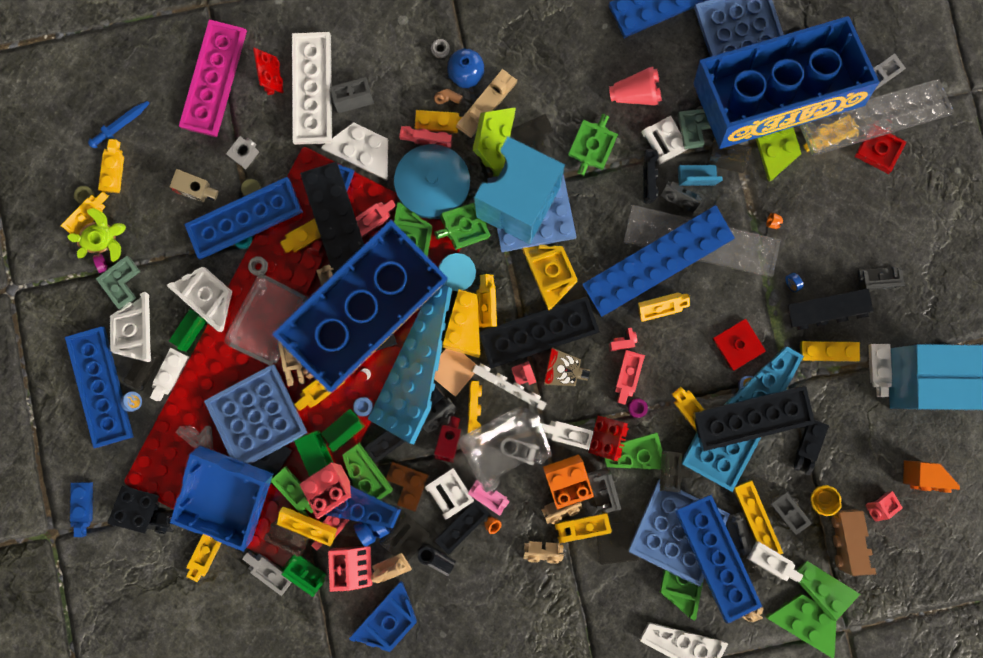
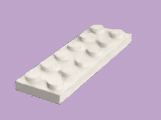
M330 32L292 33L294 145L332 143Z

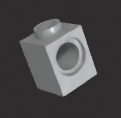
M239 136L226 155L246 170L259 151L255 148L257 144L247 137L245 140ZM243 148H248L245 155H240Z

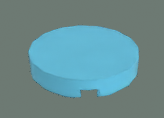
M450 254L443 258L438 266L448 277L444 285L452 288V291L465 290L475 280V265L464 254Z

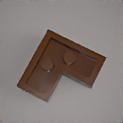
M392 462L386 480L403 486L397 505L415 512L429 474Z

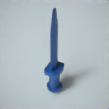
M146 101L133 107L108 127L103 125L101 133L93 139L89 138V146L97 148V145L106 138H115L113 134L139 116L149 105V102Z

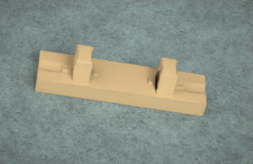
M502 69L457 123L456 127L472 138L477 131L480 113L494 111L515 86L517 79ZM495 87L497 90H499L500 94L496 92L493 88Z

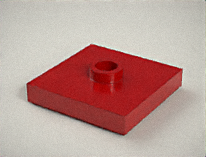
M872 124L854 157L890 174L906 141Z
M743 319L712 338L732 371L766 352L747 319Z

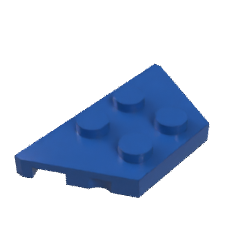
M402 581L396 585L350 636L349 639L351 641L362 642L367 646L379 647L381 650L391 652L417 623Z

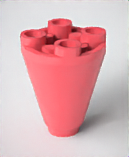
M653 67L646 68L614 83V86H609L611 101H616V103L658 105V102L662 101L660 88L656 86V83L660 82L657 69Z

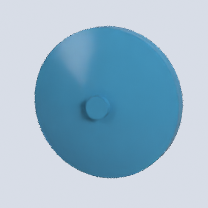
M428 144L416 147L404 155L395 171L394 186L399 201L411 212H414L421 218L439 219L441 213L463 205L469 193L470 174L464 160L455 151L442 145Z

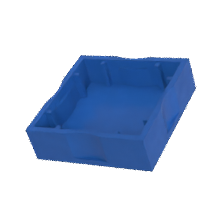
M198 446L189 455L183 476L182 490L176 500L170 523L194 533L207 535L220 543L244 552L253 539L273 473L203 446Z

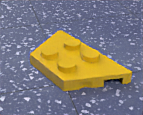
M547 245L523 248L522 251L548 310H551L577 283V277L563 246L549 247Z

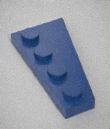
M350 485L351 497L325 514L332 517L393 528L401 510Z

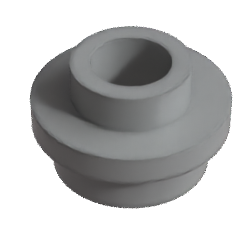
M443 39L435 40L431 45L432 54L437 58L446 57L450 52L448 42ZM439 47L444 48L442 52H439L437 49Z
M254 257L250 260L248 268L253 275L262 276L268 270V263L262 257ZM261 263L262 268L257 270L256 265Z

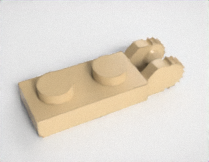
M278 341L287 385L293 386L294 380L291 370L297 369L299 383L304 384L305 375L302 373L304 366Z

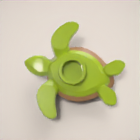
M95 208L87 210V213L95 222L85 225L79 235L71 233L67 236L70 241L77 242L80 248L77 251V257L80 259L84 258L87 252L96 254L109 249L111 261H117L121 255V246L115 238L126 230V226L122 223L110 226L107 224V217L103 212Z

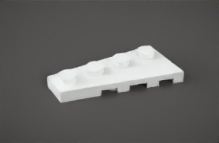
M483 364L479 366L474 365L471 372L534 407L544 410L547 403L540 400L541 396L532 391L530 394L523 391L524 387L516 382L513 385L506 381L507 377L500 373L496 375L490 373V368Z
M651 622L647 623L639 639L644 644L670 658H721L728 645L725 641Z

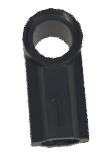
M423 544L418 549V560L420 563L428 565L446 576L451 573L456 560L436 550L430 544ZM429 550L432 555L430 558H423L421 552Z

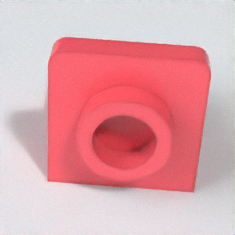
M632 328L626 329L627 340L624 337L614 338L613 342L609 343L610 351L635 347V343H637L636 332H633Z
M529 361L511 368L515 381L519 385L527 382L529 385L536 383Z
M893 491L887 492L878 500L866 504L874 521L888 520L902 509Z

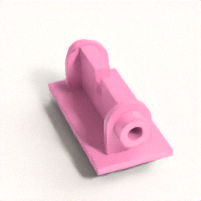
M477 479L468 495L500 516L509 503L507 496L502 495L498 491H491L492 487L484 483L483 480L479 481Z

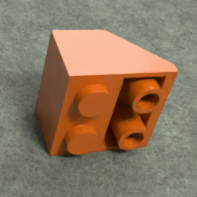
M579 454L543 466L557 509L594 497L584 463Z
M904 460L903 484L910 485L911 489L922 491L934 490L951 493V489L960 490L959 484L941 464Z

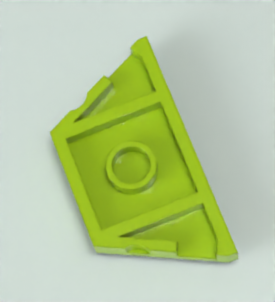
M516 108L480 113L473 151L481 158L486 167L491 168L494 172V177L499 176L505 164V157L501 153V148L506 138L511 135Z
M794 127L756 138L768 182L772 181L802 154Z

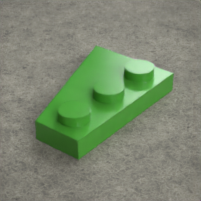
M657 432L620 442L624 447L619 446V448L623 449L621 458L618 461L604 458L606 467L668 470Z
M360 443L342 455L354 487L378 499H382L393 491L391 485Z
M808 561L804 562L796 570L803 575L798 583L832 621H837L860 595Z

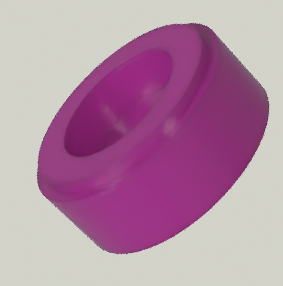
M100 253L93 255V261L98 272L101 274L107 271L108 266L104 256Z
M633 399L628 404V412L633 417L641 418L648 411L647 403L642 399Z

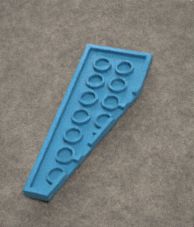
M443 285L422 305L368 420L410 444L415 443L431 410V393L435 389V384L433 383L435 371H438L443 341H441L442 332L446 328L444 321L446 311H449L452 288Z
M784 347L724 405L786 390L804 356L789 347ZM696 433L680 464L733 492L761 437L702 451L698 433Z

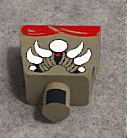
M176 169L170 184V188L175 193L204 202L205 198L215 201L219 190L210 188L208 181Z
M551 348L543 385L576 386L577 379L588 381L590 370L580 368L581 359Z

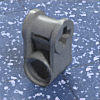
M506 438L502 441L500 448L503 454L534 465L533 459L539 446ZM509 441L515 444V449L511 453L506 452L504 448L505 444Z

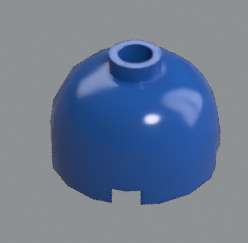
M463 48L451 55L448 61L447 72L450 80L457 84L458 87L470 88L476 86L481 78H483L484 63L482 57L476 51Z

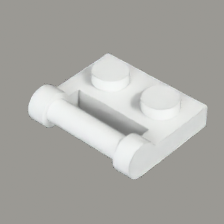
M671 116L641 131L652 149L657 150L659 165L688 150L684 149L681 132ZM653 132H657L668 152L667 154H664Z
M454 468L425 486L427 492L430 491L444 513L442 515L445 520L474 502L473 497L468 495V489ZM441 484L452 501L453 508L450 509L436 486Z

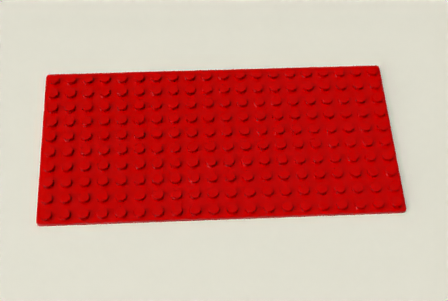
M307 147L301 149L287 177L291 181L303 213L255 235L228 286L232 290L224 330L218 332L208 323L124 480L126 485L133 489L159 495L158 502L174 510L176 500L182 490L183 476L190 453L198 446H203L229 456L204 402L205 400L272 364L276 366L294 404L302 398L300 396L303 392L302 390L316 380L315 377L308 379L305 375V383L300 384L297 369L291 370L294 380L293 386L287 385L278 340L272 334L322 287L318 274L308 294L289 286L308 247L312 249L314 243L294 253L292 250L285 253L280 242L287 239L285 237L286 234L315 219L300 173L333 163V160ZM356 172L354 173L347 193L355 217L376 203L382 202L385 205L390 200H393L396 206L397 202L401 203L396 192ZM396 209L390 213L392 217L363 237L364 244L372 239L390 220L394 222ZM421 218L433 226L428 258L438 267L443 258L450 254L459 253L461 248L455 250L448 236L436 238L435 231L444 229L441 218ZM325 248L321 252L324 254L321 268L330 265ZM254 257H262L268 263V270L262 276H255L249 271V262ZM261 263L256 265L257 270L262 268ZM421 307L394 333L397 341L396 345L375 351L345 380L346 382L316 406L310 408L307 405L301 411L297 409L308 432L307 434L318 430L322 433L349 409L353 410L355 400L360 397L369 398L374 407ZM367 368L371 371L369 379H367V374L361 371L362 369ZM370 414L368 416H358L365 427L335 452H332L328 447L330 444L323 437L333 462L341 465L345 472L347 468L342 455L356 444L361 443L372 422L368 420ZM293 441L286 445L293 452L282 469L286 466L302 483L309 478V475ZM272 483L269 486L253 539L247 548L283 567L294 552L301 556L303 555L310 538L277 525L279 511L282 507L294 510L295 512L298 511ZM305 509L309 514L308 517H311L317 521L321 520L322 517L317 519L314 512L310 513L307 509Z

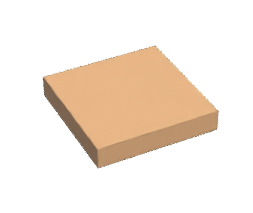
M445 349L440 356L438 371H435L434 379L456 397L475 374L471 371L474 365L477 364L463 353Z

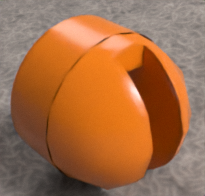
M771 213L767 219L766 226L778 229L781 227L779 223H783V218L776 213Z
M491 516L484 522V527L490 534H495L500 530L501 522Z

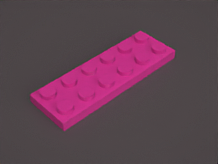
M213 20L208 21L179 123L181 129L213 137L218 136L247 31L245 28Z

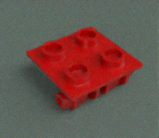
M253 48L259 84L264 87L267 95H273L274 91L284 93L278 58Z
M598 416L588 453L618 461L621 458L623 449L619 448V446L624 447L620 442L621 440L626 441L622 436L626 437L629 430L627 428L628 423Z

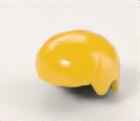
M822 485L812 492L810 498L811 505L818 514L830 516L840 510L841 496L834 487Z

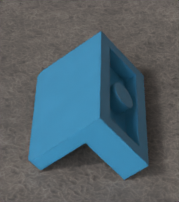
M680 165L678 167L679 186L716 185L723 181L722 176L717 177L716 165Z

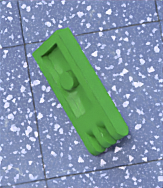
M285 466L272 478L271 482L300 514L309 516L305 509L310 513H313V510L299 485L301 482Z

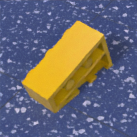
M458 290L442 348L477 358L480 357L477 294Z

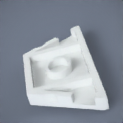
M352 123L332 138V143H326L322 146L323 151L379 178L388 180L387 138L356 123Z
M201 267L192 274H187L182 279L167 285L218 332L224 330L232 290L207 268Z
M142 292L140 294L141 298L134 303H127L121 310L116 311L110 316V351L114 354L150 362L149 294Z

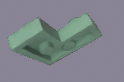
M704 109L679 112L678 120L684 149L703 147L702 130L711 129Z
M126 256L97 277L96 280L116 307L121 310L127 303L136 299L126 285V282L141 271L132 259Z

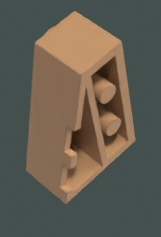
M857 509L839 510L832 516V525L835 528L833 542L837 548V555L835 556L836 566L839 570L852 576L876 574V569L871 568L869 556H872V550L867 549L865 537L869 535L864 511Z

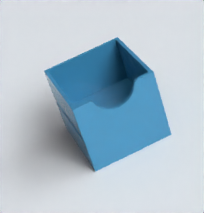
M507 137L501 148V153L506 159L501 173L495 183L481 184L474 197L476 217L500 230L504 229V232L531 244L561 187L565 165Z
M910 345L891 348L892 386L889 387L890 409L983 410V345Z

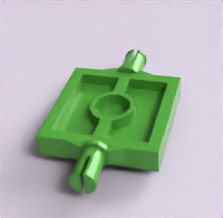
M602 114L598 124L583 120L568 156L581 162L577 171L578 174L582 171L581 175L584 176L588 166H594L601 170L604 169L618 134L609 131L605 127L609 119L608 115H606L603 122L605 114Z
M475 202L441 213L440 218L444 229L435 231L437 239L448 236L455 250L483 241L491 236L487 229V223L476 217Z

